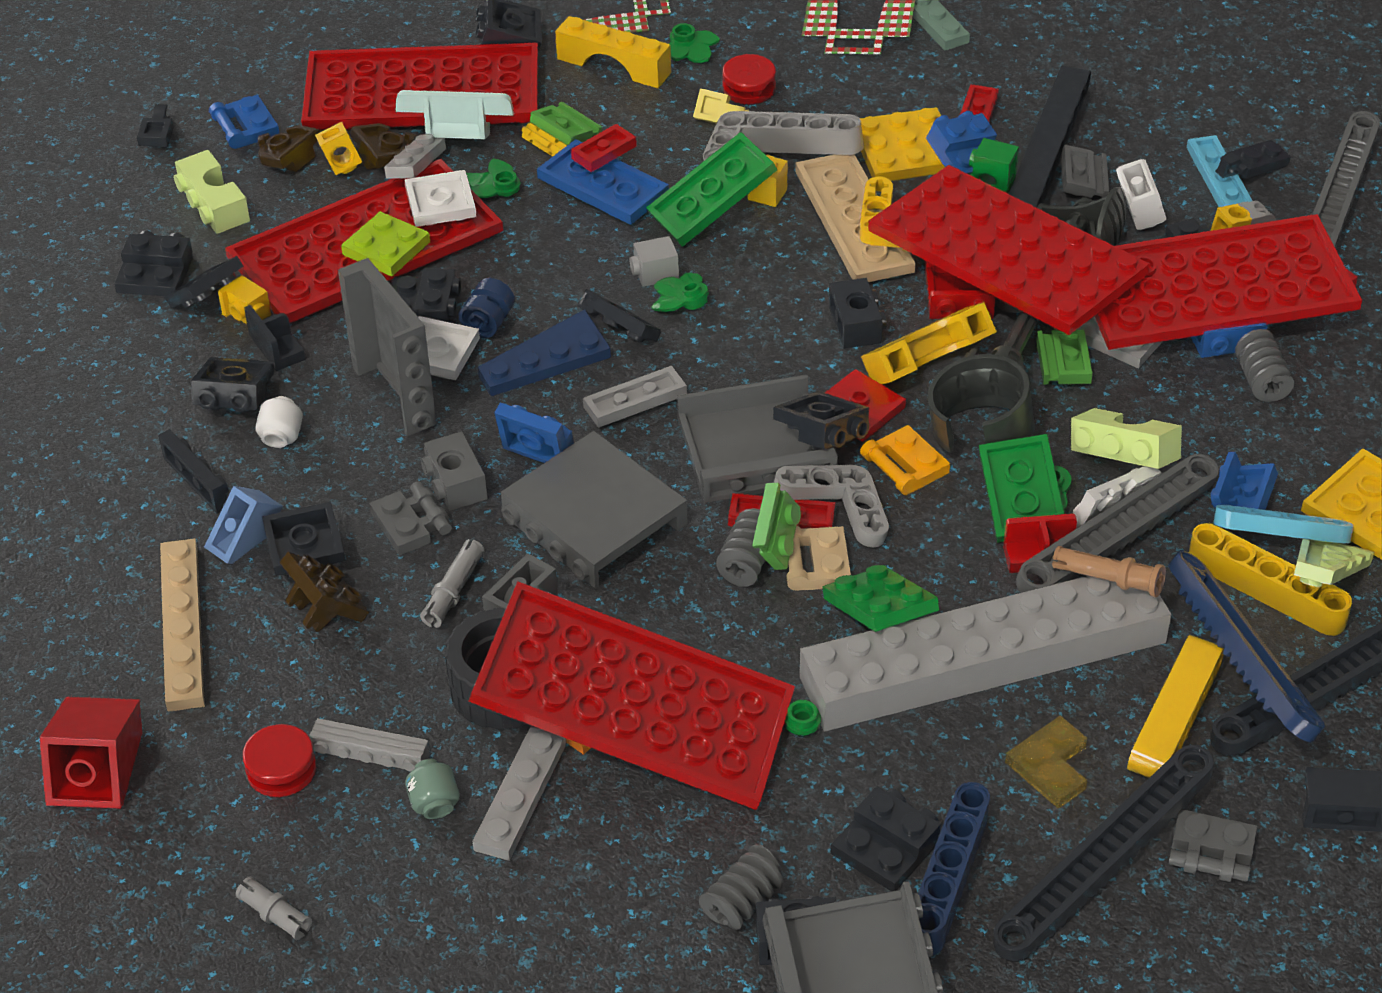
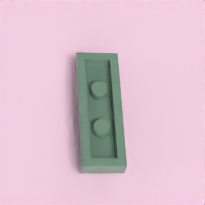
M915 0L913 18L944 51L969 43L970 33L938 0Z

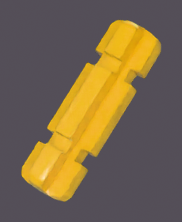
M528 123L526 127L523 126L521 129L523 139L552 157L567 146L533 123Z

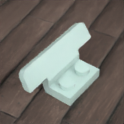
M402 90L397 94L396 112L424 113L426 134H432L434 138L486 139L490 135V122H486L485 115H514L511 97L505 93Z

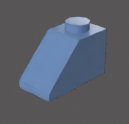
M233 486L204 548L227 564H233L266 539L262 516L279 513L283 506L260 490Z

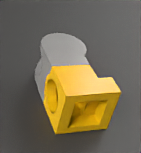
M1247 201L1218 207L1211 231L1276 221V218L1261 202Z

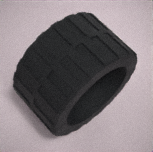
M498 607L477 612V614L467 617L459 626H456L446 642L445 660L450 697L455 704L456 710L471 723L474 722L485 728L490 727L504 730V728H518L526 723L468 702L479 676V673L475 671L483 666L506 608Z

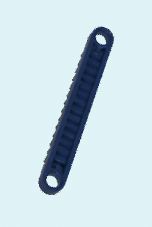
M1179 550L1168 564L1170 571L1181 584L1179 594L1186 597L1185 602L1192 605V612L1199 614L1197 619L1205 623L1204 628L1211 631V638L1218 640L1216 645L1224 649L1223 654L1230 657V664L1237 666L1236 672L1244 676V683L1250 684L1249 690L1257 694V701L1264 703L1263 709L1276 714L1284 726L1298 738L1306 742H1313L1325 728L1323 720L1205 564L1191 553Z

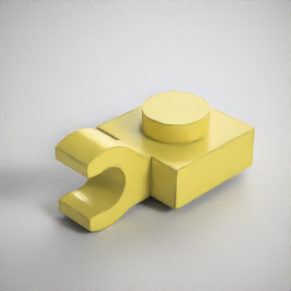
M700 89L693 117L697 120L717 124L718 119L724 113L749 110H745V107L729 104L730 96L727 94Z

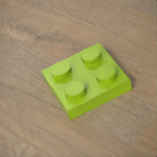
M380 211L341 245L342 254L356 261L369 258L379 271L393 276L430 243V235L425 230Z

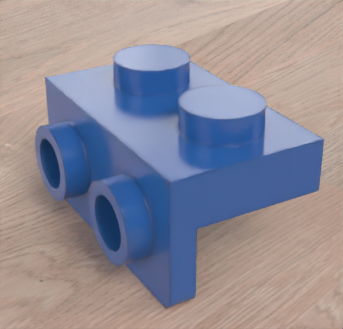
M1228 452L1224 465L1220 467L1216 487L1211 491L1213 507L1216 509V505H1232L1266 510L1278 475L1275 464L1241 466L1237 453Z

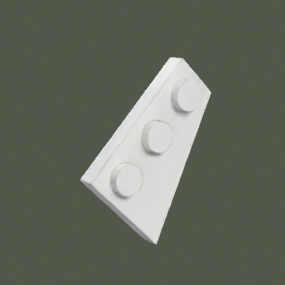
M1146 466L1135 468L1123 476L1087 490L1081 503L1073 510V514L1077 518L1076 529L1161 475L1160 470Z

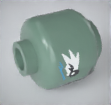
M435 759L422 760L415 765V769L406 777L405 786L412 809L417 814L424 815L427 819H437L453 811V806L458 802L460 793L454 771L448 764L437 763Z

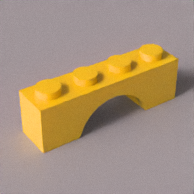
M568 16L555 31L558 60L583 66L592 55L605 54L618 60L627 69L632 81L659 88L671 74L670 44Z
M983 302L961 309L864 354L861 358L869 377L880 384H885L918 370V367L935 358L996 333V329Z

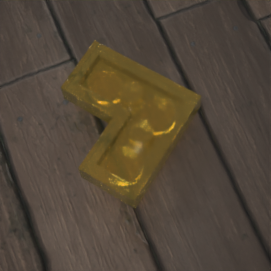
M1060 715L1008 751L1005 763L1059 809L1086 790L1087 779L1066 761L1086 747L1087 737Z

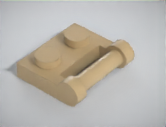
M796 526L793 539L794 550L789 557V572L786 576L790 589L797 591L822 589V586L835 582V579L840 576L851 575L843 526L801 529L799 526ZM800 546H810L813 572L807 573L803 570Z

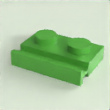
M560 102L559 107L550 105L531 112L530 123H533L566 145H569L575 139L584 142L602 132V126L564 102Z
M1042 330L1037 331L1036 342L1043 385L1048 384L1049 381H1058V384H1091L1092 369L1084 330H1075L1070 335L1060 330H1052L1051 334H1043Z
M766 483L752 546L760 548L759 554L774 570L787 569L789 557L794 550L793 539L796 525L800 522L801 518L800 506L786 490H780L781 485L779 483Z

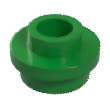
M797 700L790 704L784 722L788 731L796 735H809L818 730L821 724V715L812 702Z

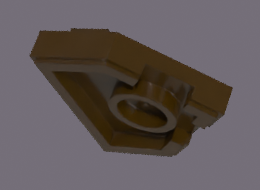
M380 123L354 126L351 130V137L357 143L356 150L362 163L368 170L386 166L394 159L395 155L402 152L405 146L410 145L417 137V135L406 132L405 136L391 132L390 126Z
M295 125L286 128L287 133H279L270 137L269 133L258 136L260 147L258 151L262 165L279 169L286 168V170L297 172L316 157L313 145L318 142L315 135L320 133V131L316 128Z

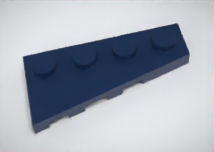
M584 309L478 366V375L489 395L494 396L611 358V351L609 345Z

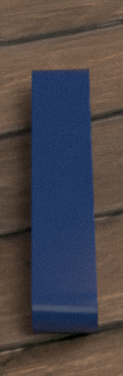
M977 782L963 783L955 791L918 892L923 909V917L919 918L922 933L928 932L930 936L933 955L939 953L945 944L987 825L990 794L984 785Z

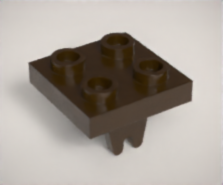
M289 551L280 561V564L295 581L285 600L288 606L292 607L295 604L298 610H302L309 602L312 603L302 622L307 629L313 627L316 632H319L337 614L358 622H362L370 611L361 602L362 595L344 581L345 574L337 566L331 563L323 565L310 555L304 554L302 557Z

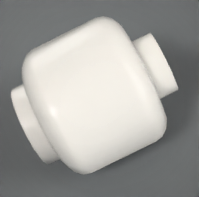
M279 396L266 400L260 407L256 422V432L266 445L274 448L285 447L287 444H292L298 438L303 413L299 406L288 397Z

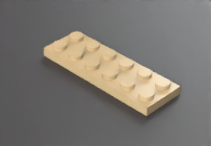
M855 154L830 155L796 162L795 172L852 280L867 278L868 282L915 272V261L910 252L901 247L873 246L865 244L860 240V219L865 184L869 179ZM871 209V210H869V211H871V212H881V211H883V210H881V209Z

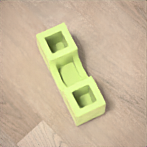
M209 150L175 161L177 174L174 175V181L178 190L186 193L190 206L199 210L203 223L205 225L209 224L216 234L250 222L246 197L234 182L224 185L221 165Z
M1097 408L1071 418L1072 451L1160 469L1181 459V425L1157 420H1150L1142 424H1123L1122 413Z

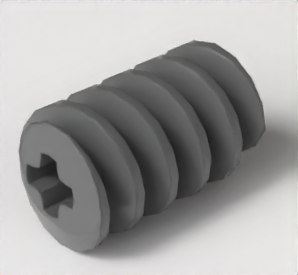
M1257 329L1245 334L1238 341L1235 347V354L1254 397L1264 402H1275L1284 399L1290 394L1294 388V380L1278 349L1279 347L1274 340L1272 332L1267 329Z
M746 509L739 513L716 561L717 569L722 577L739 587H748L754 584L757 580V575L762 569V565L766 561L759 554L760 548L752 546L760 509Z
M752 845L749 851L739 858L737 863L730 866L728 872L722 874L718 881L709 887L706 893L700 895V908L717 924L727 925L735 930L740 929L743 925L742 918L747 920L753 916L756 902L763 901V898L770 899L774 894L773 888L780 889L783 886L784 880L780 874L776 858L763 845Z

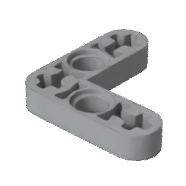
M857 465L783 466L777 470L773 483H779L781 485L780 490H786L793 500L842 499L857 541L864 546L872 548L883 545L889 530V524L873 479L865 468ZM815 479L825 480L830 485L818 484L815 482ZM855 503L867 504L871 509L860 508Z

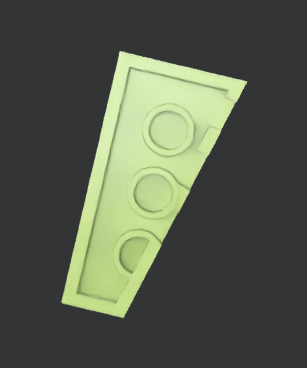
M1302 539L1294 575L1301 577L1300 581L1310 586L1322 587L1323 583L1332 585L1370 566L1374 552L1343 543Z

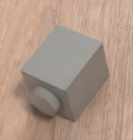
M670 236L633 243L634 256L629 258L630 268L633 275H638L643 287L654 285L657 281L666 277L679 278L678 254Z

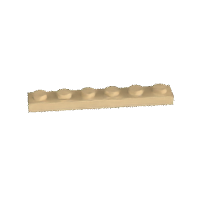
M196 539L160 543L165 704L168 712L205 707L198 548Z

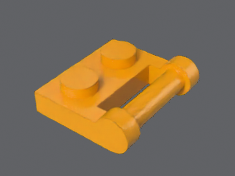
M909 425L877 441L873 439L868 440L860 449V454L868 462L873 461L896 483V488L903 495H908L950 473V463ZM886 454H888L895 462H897L907 473H904L893 461H891L886 456Z

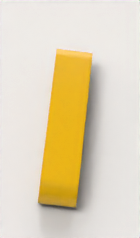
M1204 523L1194 528L1189 553L1202 561L1216 579L1322 634L1335 636L1344 632L1352 606V598L1349 593L1333 584L1323 583L1322 587H1315L1302 583L1300 581L1301 577L1294 575L1295 565L1216 525Z
M1192 635L1188 636L1134 744L1127 770L1150 778L1167 760L1182 748L1219 671L1224 657L1223 648Z

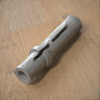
M470 539L466 540L443 580L435 584L431 591L432 598L420 614L422 622L427 626L433 627L434 624L435 628L440 627L447 612L458 603L460 599L459 592L485 552L483 545L478 541L473 540L471 543Z

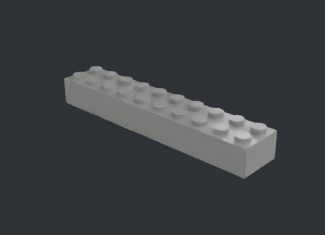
M1086 576L900 623L877 632L872 630L800 648V679L810 701L819 710L821 726L825 732L1164 644L1167 640L1171 613L1160 595L1153 597L1149 595V592L1135 588L1123 590L1117 586L1116 582Z

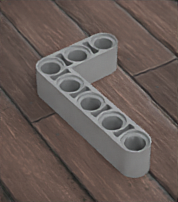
M730 111L724 113L718 119L703 153V161L740 132L762 152L853 155L859 153L864 148L861 120L858 116L851 114Z

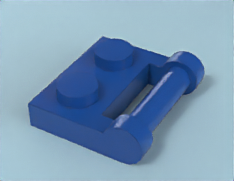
M259 95L244 97L241 100L225 105L222 102H215L209 108L212 119L218 121L226 134V141L231 148L236 149L257 143L259 135L269 133L270 137L279 134L277 123ZM235 117L244 131L236 129L230 118Z

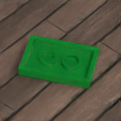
M1047 434L979 445V454L997 543L1004 542L1006 520L1009 518L1064 514Z
M884 565L868 567L866 572L854 576H840L835 579V582L822 586L823 596L826 601L875 632L939 611L937 596Z

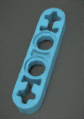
M1216 505L1213 522L1214 525L1227 529L1343 544L1351 542L1354 526L1350 522L1338 519L1232 505Z

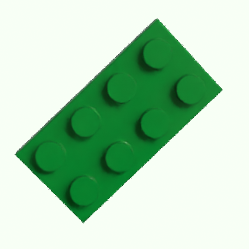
M740 132L647 206L646 209L672 238L683 247L775 173L777 168L771 159Z

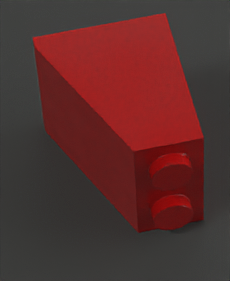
M66 697L39 737L46 806L121 808L123 806L142 736L140 699Z

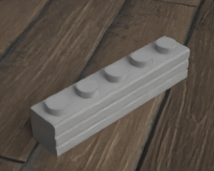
M317 718L309 735L313 744V750L320 754L326 753L341 758L360 760L365 763L371 762L386 767L401 768L410 772L415 769V765L418 762L430 757L428 740Z

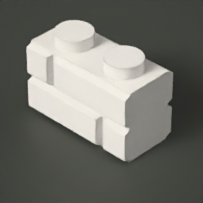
M1140 159L1118 167L1116 169L1121 188L1125 192L1126 203L1136 229L1142 230L1163 223L1166 220L1165 212L1146 160Z

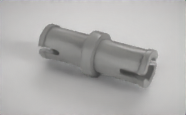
M251 876L243 880L249 886L248 889L241 884L238 886L235 894L236 898L258 911L260 918L266 923H275L296 940H300L305 936L304 933L299 931L300 928L306 932L309 931L312 919L288 904L287 897L281 893L271 892Z

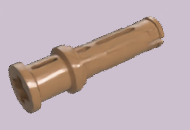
M1058 546L1053 555V559L1058 560L1057 562H1052L1054 569H1062L1113 581L1123 590L1135 588L1149 592L1150 596L1158 597L1165 582L1166 569L1161 564H1157L1155 567L1136 563V560L1131 557L1119 561L1067 549L1063 546Z

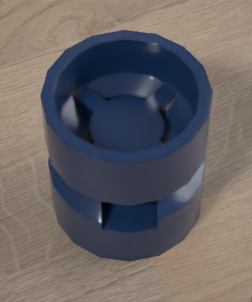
M484 278L478 283L471 296L459 312L460 323L463 326L479 329L480 338H490L496 333L515 303V296L512 290L498 279Z

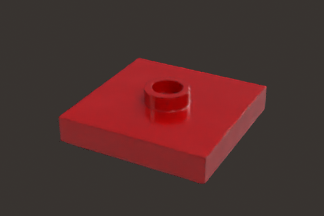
M857 369L853 370L825 392L826 394L869 407V431L863 439H859L862 442L906 408V399Z

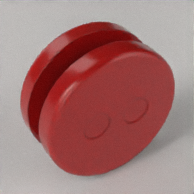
M755 54L739 55L728 60L723 66V92L730 96V100L740 104L752 105L765 102L774 95L776 90V68L766 57Z
M287 724L265 727L253 734L244 746L242 757L248 782L253 789L263 795L284 797L295 794L305 788L315 775L316 760L312 741L298 727Z

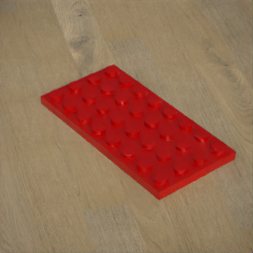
M538 43L309 51L301 119L302 126L316 128L319 131L328 129L340 122L343 123L346 130L352 129L354 126L377 123L390 127L425 126L424 113L396 112L397 94L402 90L505 93L511 97L514 115H485L486 122H490V124L530 122L531 112L538 110Z
M442 159L431 162L416 177L454 171ZM410 178L390 179L225 248L226 256L228 259L238 256L244 266L238 270L241 275L267 291L270 309L274 314L285 313L289 318V323L297 321L300 318L342 301L338 269L358 261L344 256L341 245L378 212L381 211L415 226L405 187V179ZM471 190L476 207V217L460 221L436 223L429 226H418V228L429 232L430 243L393 276L381 271L380 273L387 281L393 279L394 276L408 273L502 232L503 221Z
M951 165L946 166L868 220V231L1067 335L1072 334L1149 274L1150 263Z
M1318 214L1117 245L1115 247L1150 263L1149 274L1094 317L1108 350L1199 336L1209 330L1266 323L1267 325L1360 310L1362 298Z
M517 581L468 702L757 810L795 686Z

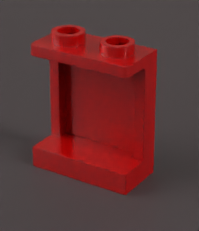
M925 260L929 319H942L961 309L983 302L991 319H993L995 296Z

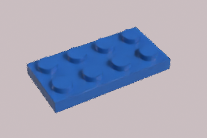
M577 139L537 168L538 179L630 225L648 211L646 209L647 206L669 190V184L618 159L610 161L593 172L588 171L571 159V149L583 143Z

